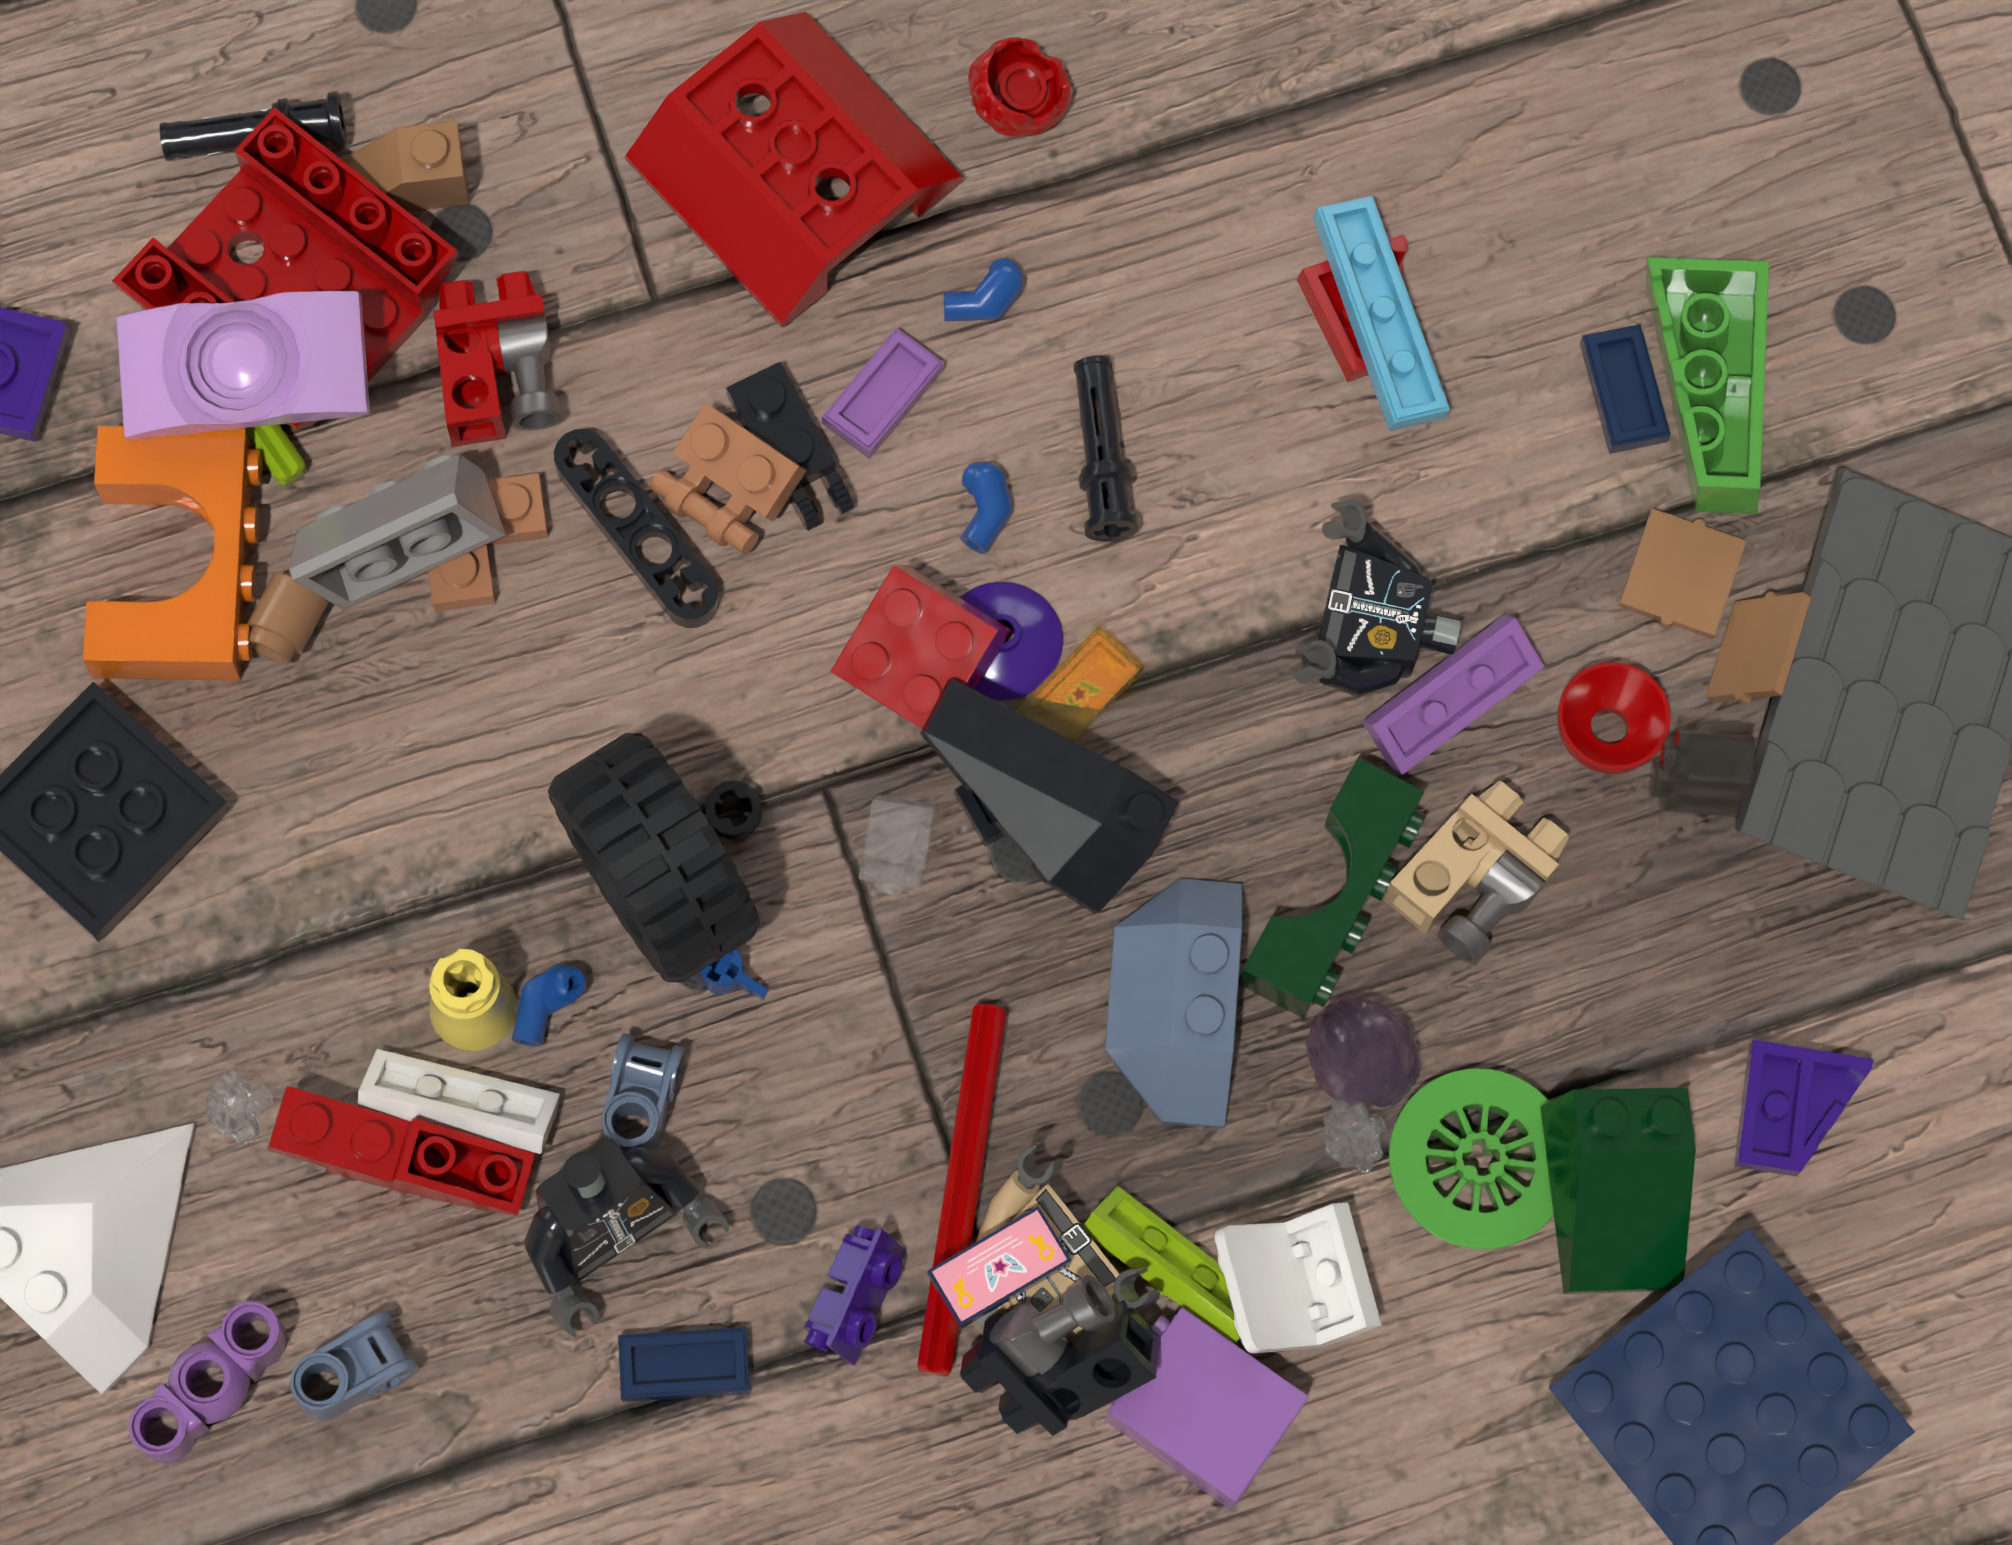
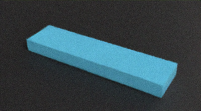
M1373 196L1317 207L1312 218L1388 430L1393 431L1445 419L1450 408Z

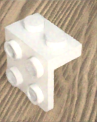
M1333 1203L1285 1223L1228 1225L1216 1231L1215 1243L1218 1250V1263L1224 1274L1235 1314V1327L1241 1337L1244 1348L1249 1353L1324 1348L1382 1326L1348 1203Z

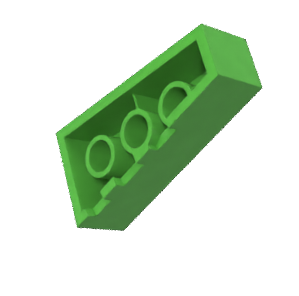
M1647 257L1646 289L1696 512L1757 514L1761 480L1769 261Z

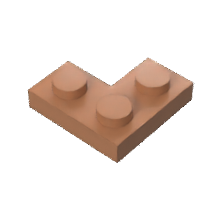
M539 473L487 480L506 535L428 571L434 612L495 604L488 546L548 538Z

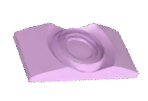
M358 291L283 292L249 301L222 304L179 303L116 317L124 437L127 440L370 415L362 297Z

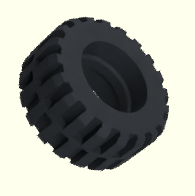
M624 733L554 777L548 789L549 799L556 810L555 813L560 823L567 832L568 838L622 926L663 980L667 982H684L754 937L760 925V918L757 915L756 906L749 896L750 893L736 870L735 864L724 849L718 835L705 818L692 794L688 792L673 767H670L663 754L657 747L653 746L648 737L643 736L642 733Z

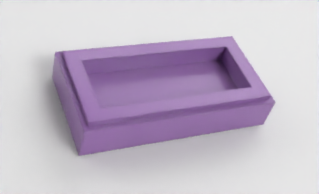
M896 328L824 413L822 424L870 459L944 371V362Z

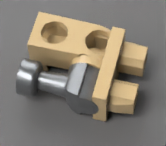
M1498 781L1481 794L1479 798L1471 794L1465 800L1459 810L1449 818L1390 882L1383 901L1426 935L1442 917L1449 905L1469 884L1482 895L1467 918L1459 915L1451 917L1440 929L1438 936L1442 943L1458 958L1468 964L1477 965L1490 949V941L1486 934L1508 913L1516 914L1525 910L1550 882L1559 866L1556 861L1569 836L1551 820L1545 818L1537 824L1527 837L1522 835L1509 824V821L1521 809L1524 802L1515 791L1502 781Z

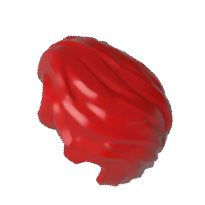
M1009 37L996 41L989 49L976 57L969 68V92L975 112L985 123L1002 135L1015 138L1038 135L1058 123L1066 113L1071 102L1073 90L1062 61L1057 57L1045 56L1038 44L1030 39Z

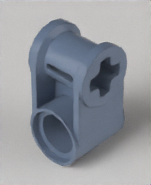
M622 1033L616 1049L610 1075V1087L602 1112V1129L605 1140L613 1138L626 1151L632 1147H658L670 1102L673 1101L679 1084L685 1056L684 1047L675 1045L671 1050L634 1042L633 1035ZM630 1115L639 1116L645 1119L649 1126L640 1137L625 1139L614 1131L616 1124L622 1118Z
M382 1312L361 1321L338 1339L305 1356L296 1363L291 1373L290 1386L298 1407L306 1416L321 1421L337 1418L371 1397L381 1395L399 1386L419 1371L420 1367L416 1360L413 1358L407 1359L392 1333L390 1326L393 1323V1319L388 1312ZM372 1345H376L378 1347L386 1364L380 1363L378 1357L376 1356L374 1350L371 1347ZM321 1372L335 1375L339 1379V1387L330 1399L314 1401L307 1398L304 1394L305 1385L313 1375Z

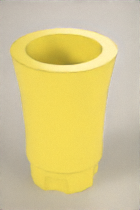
M458 949L457 952L438 960L432 971L429 983L431 994L430 1018L437 1034L449 1045L466 1051L484 1050L503 1040L513 1027L517 1014L516 995L508 980L497 972L494 964L488 958L474 950ZM473 987L478 989L475 993H469L464 998L458 997L459 993L465 988Z

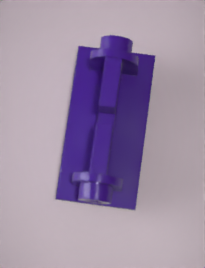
M860 1225L855 1226L852 1235H844L843 1242L827 1275L832 1280L846 1284L843 1293L841 1294L822 1287L810 1316L804 1325V1329L809 1331L804 1341L806 1344L824 1352H828L830 1348L853 1366H855L861 1350L866 1348L874 1337L877 1327V1314L887 1292L897 1284L903 1266L902 1258L906 1251L883 1229L877 1228L874 1232Z

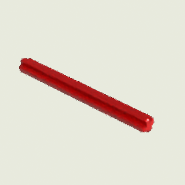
M975 1004L972 1008L932 1268L971 1246L1006 1016L1005 1009L996 1005ZM930 1280L917 1367L920 1372L928 1375L948 1376L952 1371L958 1325Z

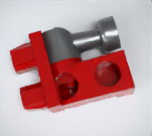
M526 271L505 273L496 278L500 300L476 304L473 283L460 280L440 285L439 310H434L433 316L436 328L446 426L452 447L506 439L496 374L515 373L520 395L512 400L510 406L514 427L521 430H540L551 427L561 420L557 396L552 392L545 391L544 365L550 359L551 347L542 294L536 295Z

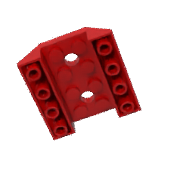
M806 11L758 22L667 95L625 155L626 161L782 328L828 291L827 273L907 207L918 218L960 184L963 178ZM751 93L761 94L770 102V106L765 113L753 117L742 114L736 105L743 96ZM828 177L840 178L850 188L845 197L836 201L821 198L815 189L820 181Z
M274 107L234 150L241 170L168 248L153 237L112 282L114 286L144 310L179 303L222 304L249 301L283 292L358 291L362 297L367 379L369 382L425 321L440 292V285L445 282L458 257V251ZM244 241H256L264 247V251L256 262L242 265L231 259L235 246ZM319 420L288 424L299 431Z

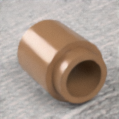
M288 571L287 575L274 573L247 622V625L251 627L248 640L253 651L269 660L288 665L294 654H302L328 604V600L293 581L290 571Z

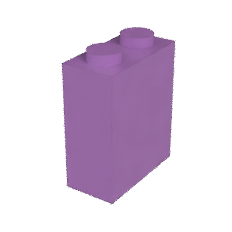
M1181 1307L1172 1321L1161 1315L1152 1327L1160 1336L1156 1378L1110 1402L1112 1406L1107 1412L1105 1421L1232 1510L1304 1407L1309 1396Z

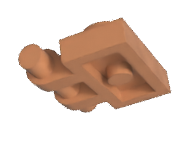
M705 402L672 453L690 465V468L684 477L677 479L665 470H660L653 477L650 489L665 499L664 506L679 517L688 515L704 526L707 537L720 546L730 544L741 553L747 554L753 549L758 540V534L744 525L752 512L755 510L765 518L774 521L807 470ZM712 481L732 494L727 504L722 508H719L703 497Z

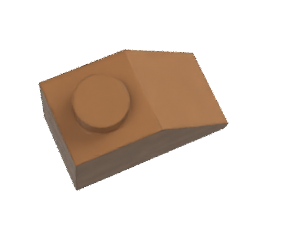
M457 121L398 127L343 159L346 164L408 212L469 205L464 151Z

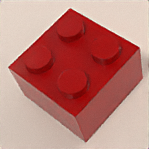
M893 565L830 672L922 729L947 680L954 679L976 690L1011 629L910 566Z

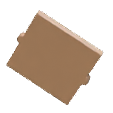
M1652 508L1618 607L1660 621L1659 624L1664 629L1673 625L1714 639L1747 541L1706 527L1702 519H1696L1694 522Z
M1769 591L1763 598L1735 601L1705 698L1713 703L1738 700L1747 705L1754 698L1782 696L1812 597L1804 592L1777 595Z

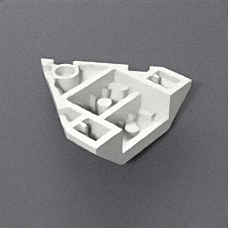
M194 1123L0 1168V1298L103 1396L150 1349L154 1329L153 1318L160 1286H163L183 1189L181 1182L188 1150H191L195 1130Z

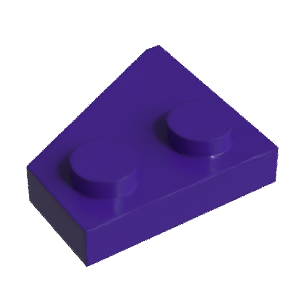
M1753 1039L1749 1044L1734 1166L1797 1177L1817 1150L1818 1145L1841 1115L1862 1081L1871 1071L1873 1059Z

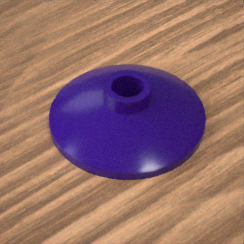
M993 582L980 585L960 597L1010 628L1014 634L1010 641L1003 643L977 686L976 691L993 700L1008 701L1025 697L1041 688L1055 672L1061 658L1063 646L1061 625L1050 604L1035 591L1009 582Z

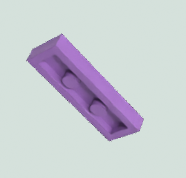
M1503 615L1362 723L1391 770L1403 775L1545 666L1517 619L1512 616Z

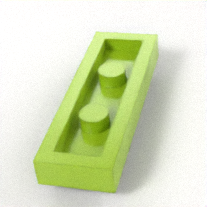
M1117 1186L1091 1213L1083 1225L1084 1230L1097 1242L1105 1253L1120 1259L1131 1269L1146 1267L1148 1271L1140 1274V1276L1146 1279L1154 1290L1159 1289L1161 1295L1169 1297L1226 1339L1236 1344L1241 1337L1235 1327V1314L1226 1280L1219 1267V1263Z

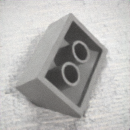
M460 454L456 456L445 455L429 461L424 465L422 472L403 481L393 480L375 486L369 492V497L354 504L335 506L320 512L316 516L315 522L297 530L289 571L293 581L345 610L499 539L506 534L484 471Z

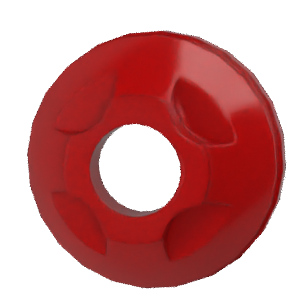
M1604 662L1592 665L1579 672L1567 684L1560 697L1557 710L1558 732L1569 754L1585 767L1605 774H1623L1634 771L1649 762L1664 744L1671 723L1670 707L1666 695L1659 684L1639 668L1620 662ZM1602 712H1611L1618 715L1626 726L1625 737L1614 744L1598 740L1591 730V720L1595 715Z

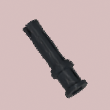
M338 91L328 92L326 99L290 103L288 98H282L272 103V108L205 117L189 121L160 123V140L164 158L168 162L193 156L235 152L234 150L274 107L318 142L333 140L337 146L346 145V126Z
M1090 356L1082 358L1073 364L1077 381L1080 423L1086 466L1081 469V474L1079 475V487L1086 492L1089 519L1084 523L1085 536L1094 541H1118L1133 536L1139 531L1138 518L1131 514L1128 489L1133 483V472L1129 465L1122 461L1117 423L1118 416L1111 375L1112 362L1104 356ZM1097 400H1098L1099 416H1100V424H1101V435H1100V433H1099V424H1098V416H1097V407H1096V401H1097Z

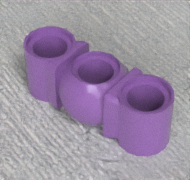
M252 1301L236 1305L229 1310L223 1319L222 1326L212 1330L207 1335L212 1342L193 1345L178 1355L170 1368L167 1388L161 1383L156 1388L153 1397L140 1403L130 1416L128 1426L130 1438L140 1451L158 1463L169 1464L180 1461L189 1454L195 1444V1439L205 1435L210 1430L205 1424L223 1421L239 1410L247 1397L250 1378L256 1382L260 1378L263 1369L277 1362L286 1348L287 1336L285 1328L270 1308L262 1303ZM257 1320L269 1324V1338L263 1346L255 1350H245L239 1347V1334L245 1325ZM208 1368L223 1370L224 1383L218 1393L208 1398L194 1395V1380L201 1371ZM163 1415L175 1416L178 1421V1430L174 1439L161 1446L149 1444L147 1433L152 1421Z

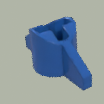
M737 949L700 971L701 981L704 987L711 993L725 995L740 988L762 1000L768 994L767 988L743 973L742 958Z

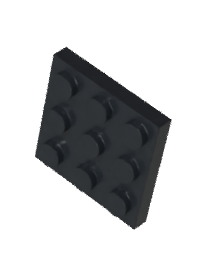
M92 682L0 774V853L99 942L230 809V806L223 797L95 682Z

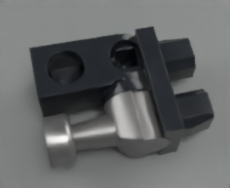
M1086 1275L1067 1287L1065 1303L1040 1313L1035 1307L1023 1303L1015 1305L1014 1309L1004 1316L999 1312L985 1320L982 1341L963 1355L960 1375L962 1380L975 1393H983L999 1383L1007 1390L1006 1393L1000 1395L998 1410L1003 1421L1016 1434L1041 1424L1054 1436L1067 1428L1068 1420L1082 1418L1155 1379L1160 1336L1133 1308H1128L1125 1300L1113 1305L1112 1299L1102 1283L1095 1277ZM1078 1326L1087 1331L1073 1339L1072 1343L1065 1338L1067 1334Z

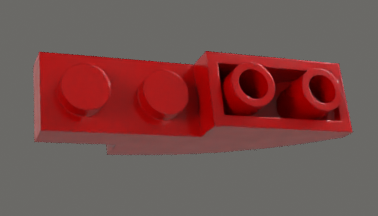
M286 1086L267 1147L268 1151L327 1167L326 1172L433 1200L513 1216L519 1214L535 1153L416 1118H412L411 1121L403 1120L290 1086Z

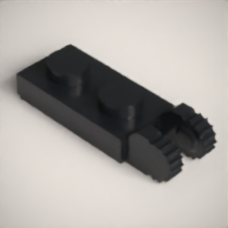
M777 362L726 387L728 399L744 428L807 470L789 497L791 505L807 531L819 526L820 520L818 518V510L812 499H809L804 486L818 479H821L827 490L832 505L841 514L854 508L849 491L836 470V462L781 362Z

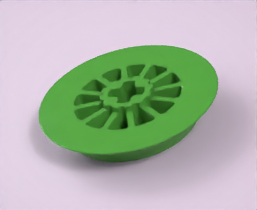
M1475 1068L1454 1071L1442 1075L1423 1086L1410 1098L1395 1122L1389 1145V1166L1392 1182L1408 1213L1417 1223L1434 1236L1448 1243L1471 1249L1507 1247L1521 1242L1538 1232L1554 1216L1540 1109L1541 1106L1550 1101L1526 1081L1514 1075L1492 1069ZM1478 1110L1480 1112L1478 1133L1472 1131L1464 1111ZM1489 1111L1505 1118L1504 1123L1494 1135H1489L1487 1131ZM1449 1116H1453L1463 1139H1460L1441 1125V1122ZM1511 1125H1515L1524 1136V1138L1506 1145L1500 1143V1139ZM1430 1135H1435L1455 1151L1428 1148L1427 1143ZM1473 1145H1481L1484 1155L1495 1156L1496 1162L1489 1165L1485 1176L1478 1175L1475 1166L1464 1165L1463 1159L1469 1157L1473 1150ZM1523 1148H1529L1532 1162L1509 1159L1506 1155ZM1426 1160L1452 1163L1453 1166L1434 1174H1429ZM1505 1171L1529 1173L1531 1179L1528 1187L1521 1185L1505 1173ZM1455 1176L1458 1177L1460 1181L1447 1197H1443L1433 1185ZM1495 1182H1498L1514 1194L1518 1200L1510 1206L1504 1205ZM1466 1185L1471 1187L1470 1211L1461 1209L1453 1204L1455 1198ZM1481 1187L1486 1189L1494 1207V1212L1481 1213L1479 1211Z

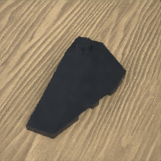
M954 679L947 680L920 732L921 736L966 790H973L997 819L994 823L1006 838L1012 837L1033 862L1030 867L1040 879L1092 913H1099L1152 856L1179 801L1129 769Z

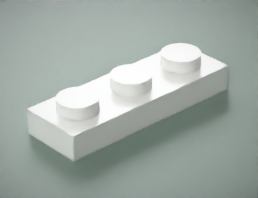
M377 1049L359 1088L357 1106L407 1121L416 1118L511 1147L541 1154L558 1112L560 1094Z

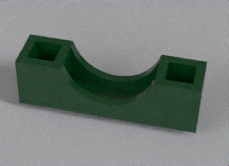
M1359 757L1357 758L1330 807L1324 827L1338 843L1344 856L1346 865L1345 887L1333 902L1310 915L1301 917L1271 916L1242 969L1239 985L1305 1019L1313 1002L1323 1008L1325 1007L1341 977V974L1332 970L1336 959L1342 949L1351 954L1354 953L1370 922L1360 916L1370 896L1382 901L1390 882L1394 879L1398 870L1397 867L1389 863L1399 843L1407 848L1411 847L1427 815L1417 811L1424 791Z

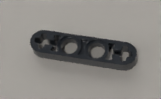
M574 429L565 433L555 446L554 462L556 472L566 488L673 622L685 628H699L709 623L716 615L719 607L717 585L711 574L602 437L596 432L587 429ZM578 449L584 455L594 451L592 455L593 466L601 477V480L594 487L592 478L584 467L576 465L571 469L569 468L572 464L570 453L573 450ZM617 491L628 493L636 502L633 512L623 519L607 517L602 512L600 506L608 494ZM650 537L662 538L672 548L670 557L660 565L651 566L645 564L637 556L639 545ZM685 563L687 567L679 569L682 564ZM678 569L680 570L681 580L689 590L695 592L701 588L704 589L701 593L702 607L695 609L689 603L681 607L678 606L681 601L680 591L670 578ZM666 580L663 585L658 584V582Z

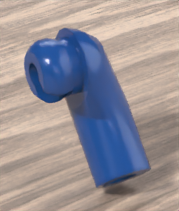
M1006 258L994 261L989 266V272L974 291L944 292V321L996 320L1002 317L1022 291L1024 278L1016 262Z
M973 462L965 468L962 474V485L967 488L969 494L974 496L978 510L960 536V539L975 552L986 554L1010 517L1013 506L1004 472L992 462Z
M560 964L525 983L521 990L512 1041L526 1046L541 1047L543 1045L548 1016L573 1003L585 992L586 978L579 968Z

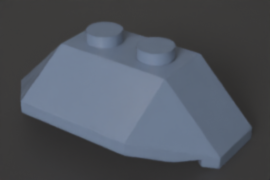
M1179 879L1114 927L1105 1053L1133 1089L1150 1107L1151 1112L1161 1124L1215 1129L1225 1128L1234 1049L1242 935V884Z

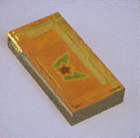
M1097 626L1015 711L1075 742L1142 673L1143 665L1100 626Z

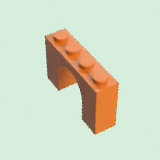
M98 426L94 485L103 503L172 505L190 510L203 518L213 529L214 550L209 566L203 576L190 589L176 597L157 602L86 601L83 662L93 679L241 681L242 661H251L253 649L248 640L251 627L244 624L245 602H254L256 597L255 565H247L248 544L258 543L260 530L258 507H250L251 486H261L263 475L261 449H253L246 428L127 440L124 437V426Z

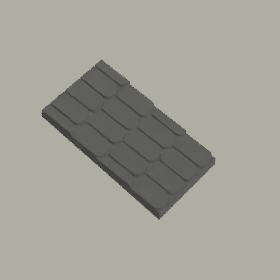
M1838 468L1803 590L1805 594L1812 597L1783 694L1782 696L1772 697L1735 829L1750 837L1963 920L1991 831L1988 829L2011 755L2012 538L1875 481Z

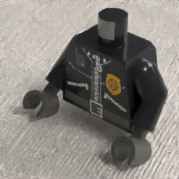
M1347 500L1331 504V507L1342 515L1343 524L1332 521L1323 523L1322 533L1326 538L1331 540L1346 538L1348 546H1339L1318 640L1296 648L1295 652L1305 655L1309 659L1311 666L1296 670L1295 679L1300 684H1307L1319 679L1320 683L1328 687L1360 697L1393 686L1401 678L1411 677L1419 648L1452 655L1457 646L1462 619L1427 612L1433 582L1427 577L1422 576L1420 567L1391 540L1367 522L1365 509L1359 502Z
M611 1138L604 1140L588 1152H579L572 1155L566 1160L563 1169L538 1186L535 1190L538 1212L535 1213L526 1234L525 1249L548 1294H555L550 1306L551 1316L569 1335L575 1337L576 1333L570 1323L573 1314L577 1310L582 1309L584 1314L594 1324H597L599 1321V1311L584 1294L572 1288L571 1284L574 1281L578 1283L676 1216L675 1210L682 1209L684 1211L683 1222L696 1244L704 1248L709 1247L706 1239L699 1231L704 1223L711 1220L718 1221L726 1232L729 1231V1224L716 1202L709 1198L698 1199L696 1197L699 1189L666 1151L659 1148L632 1147L626 1151Z

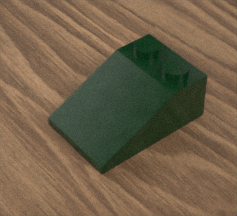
M1688 1088L1576 1089L1541 1106L1563 1294L1672 1290L1684 1280L1696 1154Z

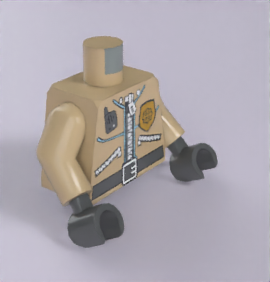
M1042 1141L1034 1143L1020 1153L1017 1159L1018 1170L1011 1174L991 1200L976 1242L1039 1206L1070 1257L1071 1265L974 1321L972 1324L981 1335H983L985 1320L999 1312L1004 1316L1013 1310L1015 1305L1024 1303L1035 1307L1040 1313H1043L1065 1303L1067 1287L1086 1275L1093 1276L1102 1283L1108 1291L1113 1305L1125 1300L1128 1308H1138L1153 1304L1160 1297L1159 1289L1147 1292L1141 1297L1138 1296L1134 1288V1282L1140 1274L1146 1273L1148 1269L1146 1267H1139L1123 1271L1119 1274L1052 1187L1047 1184L1040 1190L1039 1184L1057 1175L1063 1167L1061 1158L1053 1161L1046 1171L1037 1167L1034 1161V1154L1043 1145ZM1078 1326L1067 1334L1065 1338L1075 1339L1087 1331Z

